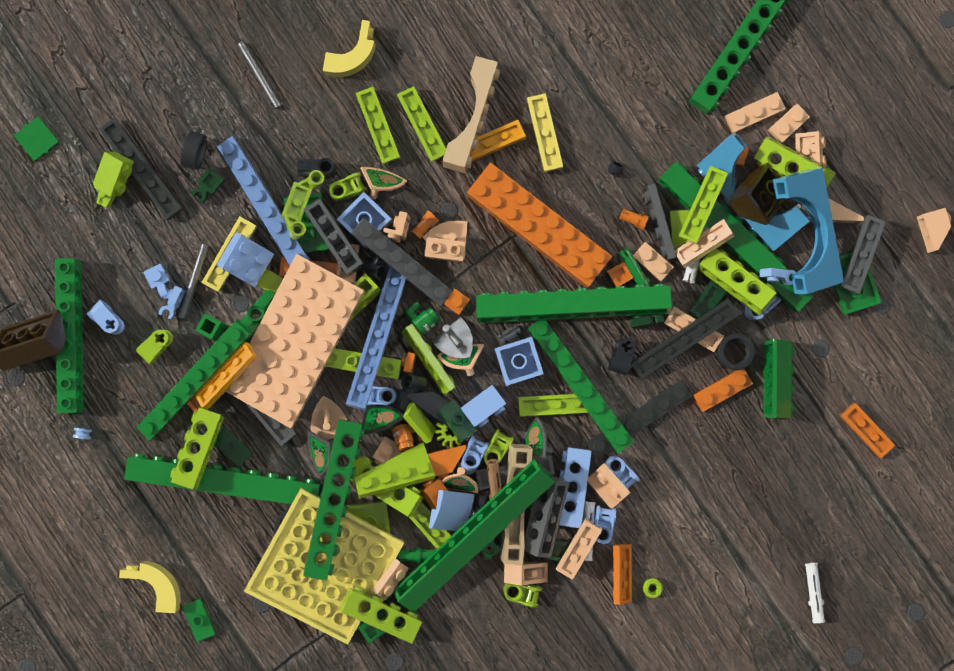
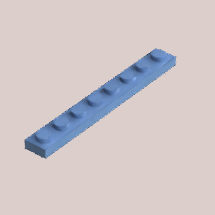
M231 136L217 146L289 265H291L296 254L310 260L299 240H293L290 237L286 222L281 218L282 213L236 138Z
M391 266L389 267L346 401V406L366 411L407 280Z

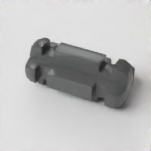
M515 324L513 328L510 327L502 332V335L499 334L498 338L504 344L506 340L509 341L517 336V333L520 334L521 330Z

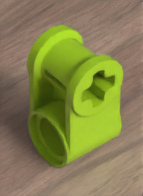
M361 173L351 174L331 184L329 191L332 199L342 202L367 192L368 189L364 187L360 178ZM336 188L344 190L341 196L333 194Z
M156 330L136 349V352L151 365L173 342V334L169 330ZM160 335H165L163 337V339L165 340L164 342H160Z
M497 429L483 457L484 462L488 461L487 455L494 452L497 454V460L500 463L514 438L507 437Z
M506 583L503 591L508 600L537 608V599L542 588L532 584L516 585ZM510 587H517L518 592L515 595H509L508 589Z

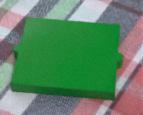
M39 116L28 125L25 124L24 128L14 135L35 162L44 154H49V150L59 143L58 139Z

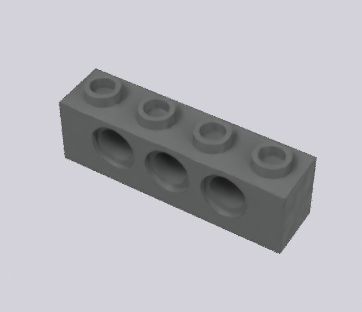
M318 199L304 209L348 276L365 266L321 199Z
M552 476L555 482L533 503L524 537V551L536 557H551L570 483L555 476Z

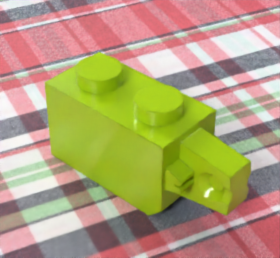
M115 151L104 152L93 182L94 188L99 190L97 203L105 208L110 207L115 197L121 196L125 191V184L132 172V165L134 161Z

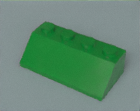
M778 339L764 341V418H791V414H794V403H791V399L794 394V384L792 383L794 365L792 364V357L794 356L795 349L792 341Z

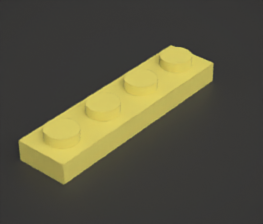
M546 93L528 97L527 102L544 172L563 168V163Z
M239 216L201 283L220 293L231 274L217 266L220 258L236 232L251 239L257 228L256 225Z

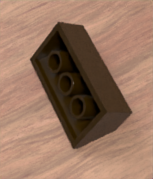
M57 309L1 328L0 369L2 371L14 369L17 366L59 354L63 350V345L67 339L61 312Z

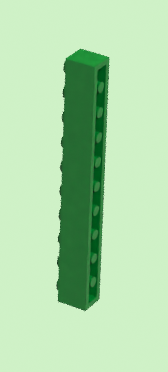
M675 162L657 181L690 212L702 183L697 177H692L682 163L678 164ZM716 200L705 227L711 228L724 219L735 237L723 245L751 272L755 273L761 282L770 284L775 289L776 296L780 297L781 301L793 313L799 312L814 294H795L793 285H785L781 279H779V282H769L767 278L760 277V269H788L784 266L785 263L780 257L774 256L770 252L771 249L765 243H760L756 239L757 236L752 230H747L737 216L733 217L728 212L729 208L725 204L719 203Z
M656 284L654 287L636 285L634 288L617 286L615 289L597 287L596 290L578 288L576 291L559 289L557 292L540 290L538 293L520 291L519 294L501 292L500 295L482 293L481 296H476L478 323L671 314L672 310L670 286H665V284Z
M135 453L134 456H128L124 480L190 489L171 482V471L174 467H177L179 459L173 458L172 461H166L163 456H154L152 459L146 458V454ZM193 463L186 464V472L192 471ZM211 464L210 467L206 466L197 490L292 504L301 487L320 497L322 483H317L318 480L306 478V481L298 480V476L287 475V478H281L278 473L268 472V475H261V471L249 470V473L241 472L242 468L230 467L227 470L222 469V465Z
M533 459L394 589L397 601L414 613L474 556L479 554L488 543L492 542L501 531L506 529L515 518L520 516L528 506L534 503L541 494L551 487L555 481L549 471Z

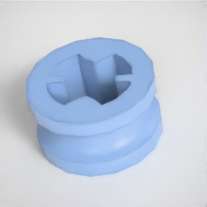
M74 427L76 433L73 434V437L91 439L89 434L92 432V429Z

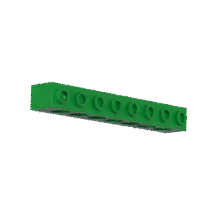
M771 0L756 1L688 103L706 115L710 110L714 112L720 103L718 101L720 95L725 96L730 89L728 85L730 80H736L741 72L739 67L741 64L746 65L751 58L750 51L752 48L754 50L757 49L762 41L759 39L762 33H768L772 27L771 20L778 18L783 11L780 7L783 3L787 4L789 0H778L776 3ZM760 12H765L767 18L761 17ZM749 27H754L757 33L750 32ZM743 42L746 45V49L740 48L738 43ZM728 58H734L736 64H730ZM717 73H723L726 80L719 79ZM708 88H711L715 91L714 96H711L707 93Z
M76 258L55 259L56 310L58 309L61 312L67 338L63 345V350L56 355L57 413L84 412L82 261Z
M338 419L303 572L305 577L327 581L328 575L332 576L334 564H331L332 556L337 555L339 546L335 544L336 538L341 537L343 525H340L341 517L345 518L347 506L344 505L345 498L350 497L352 487L348 485L350 478L354 479L356 471L353 463L354 459H358L360 454V448L357 445L359 440H363L365 431L361 423ZM345 436L353 438L351 446L347 447L342 444ZM342 455L349 458V462L345 466H341L338 463V458ZM342 475L345 481L341 485H336L333 482L334 477ZM337 494L340 496V501L337 504H331L329 497ZM333 514L336 520L329 524L324 520L325 516ZM327 533L332 538L330 542L323 543L320 540L321 535ZM319 553H324L327 555V559L324 562H318L316 556Z

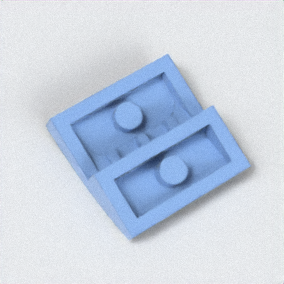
M439 490L437 507L431 510L429 528L457 531L469 519L474 494Z

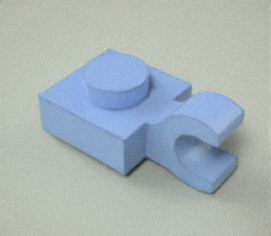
M160 263L144 271V274L151 289L155 290L157 288L161 298L166 299L169 293L166 283L170 282V279Z
M760 269V277L767 278L769 282H779V279H781L783 284L793 285V282L789 280V275L795 274L794 270Z
M177 286L171 289L167 296V299H169L168 305L161 307L159 314L164 315V312L169 310L170 315L168 319L172 320L175 317L177 307L179 308L186 290Z

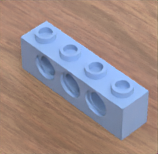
M567 447V450L563 451L562 462H565L564 470H560L559 478L567 482H576L577 489L574 492L567 491L565 503L572 501L575 506L572 511H566L563 507L559 523L561 526L580 528L582 525L591 450ZM574 462H577L580 466L579 471L576 473L570 472L569 469L570 465Z

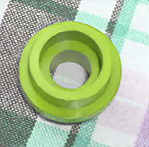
M651 578L645 581L643 591L646 596L657 598L662 593L663 587L659 580ZM650 585H655L656 589L650 591L649 587Z

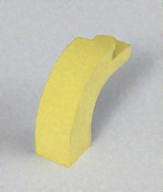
M362 20L359 41L352 51L345 54L326 52L323 66L325 76L337 78L351 76L361 71L369 63L376 47L375 42L369 40L373 39L374 28H371L370 21Z
M144 561L140 563V568L139 565H127V567L120 570L119 578L141 579L152 585L157 597L156 612L176 613L180 610L181 596L179 586L173 575L163 566L154 562Z

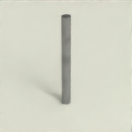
M239 42L237 44L268 98L274 108L279 109L282 105L245 42Z
M201 244L178 317L184 319L187 317L209 246Z

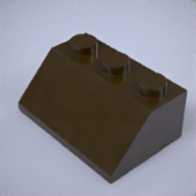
M769 163L750 170L729 200L732 208L740 217L763 225L770 223L785 199L776 198L773 179H777L778 176Z

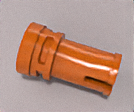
M623 208L619 220L631 223L635 227L644 230L649 216L641 213L637 214Z
M429 210L422 217L423 219L412 229V232L420 239L431 226L433 227L439 221Z

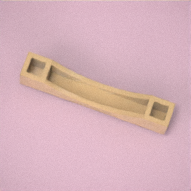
M478 56L475 57L470 73L476 95L475 110L465 130L448 143L443 158L444 168L466 173L467 168H470L472 165V150L476 151L479 141L476 137L478 132L481 133L483 130L484 122L482 118L483 115L487 116L489 110L487 102L489 98L493 97L495 91L493 83L494 80L498 81L500 75L498 62Z
M509 444L506 485L532 461L533 449L529 445ZM524 511L502 531L500 559L503 564L523 565L525 547Z

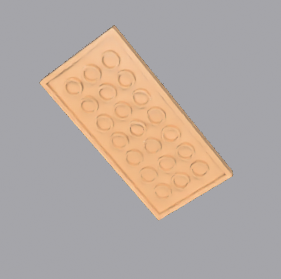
M296 254L249 343L257 358L225 392L287 427L293 428L365 290Z

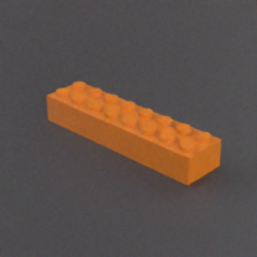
M491 162L467 191L468 198L585 288L590 286L612 257Z

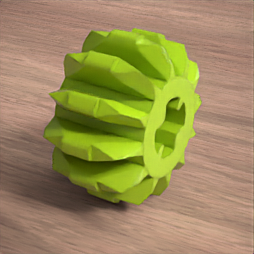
M437 422L436 425L442 428L441 430H435L436 434H442L437 438V441L444 438L443 446L447 444V441H450V448H453L454 440L458 446L461 445L456 436L452 437L451 434H446L448 430L445 424L442 425Z

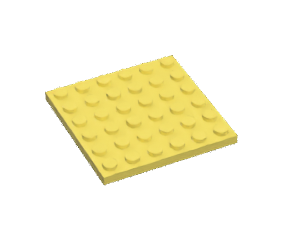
M301 487L244 592L348 644L361 622L339 610L349 587L354 590L356 587L365 590V595L369 597L376 595L372 589L394 559H396L404 541L346 511L345 518L341 517L340 525H343L341 537L336 538L335 544L339 545L337 555L332 556L331 564H334L332 576L328 575L327 581L303 576L320 497ZM328 514L324 520L331 524L335 522L336 517L333 514ZM325 533L321 535L320 540L323 543H328L332 537L330 534ZM319 553L316 556L318 562H324L327 559V555L324 553ZM363 601L359 609L362 611L366 610L369 606L368 601Z

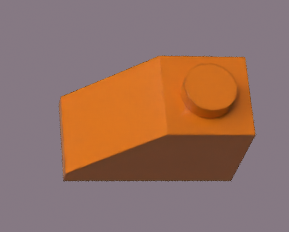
M466 444L428 453L435 476L442 479L453 472L466 450Z

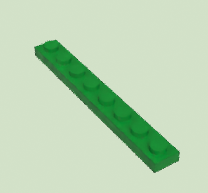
M236 320L136 428L149 441L153 440L252 333L239 320Z
M539 320L531 325L528 331L615 451L619 454L633 444V439L547 321Z

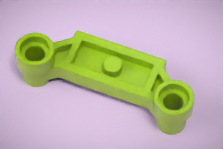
M314 170L309 174L308 178L299 183H293L281 216L285 220L290 237L293 240L300 239L306 232V226L300 221L311 191L320 187L324 181V175L321 171Z

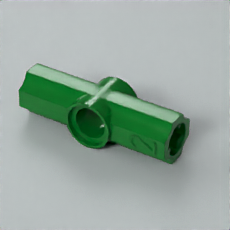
M266 289L256 303L248 308L247 314L240 321L252 333L245 342L257 330L272 302L275 293L271 290ZM254 314L260 315L258 319L251 318Z

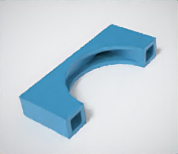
M735 132L697 165L699 173L704 178L710 166L728 173L720 192L725 196L724 200L729 206H731L729 200L737 190L734 178L736 162L740 154L747 147ZM800 204L787 211L776 213L768 225L740 217L743 221L746 220L750 224V230L756 235L759 234L763 239L762 242L773 251L811 220V216Z
M823 168L808 169L773 179L776 198H790L803 205L810 214L815 229V244L809 261L800 271L791 275L795 294H810L844 282Z

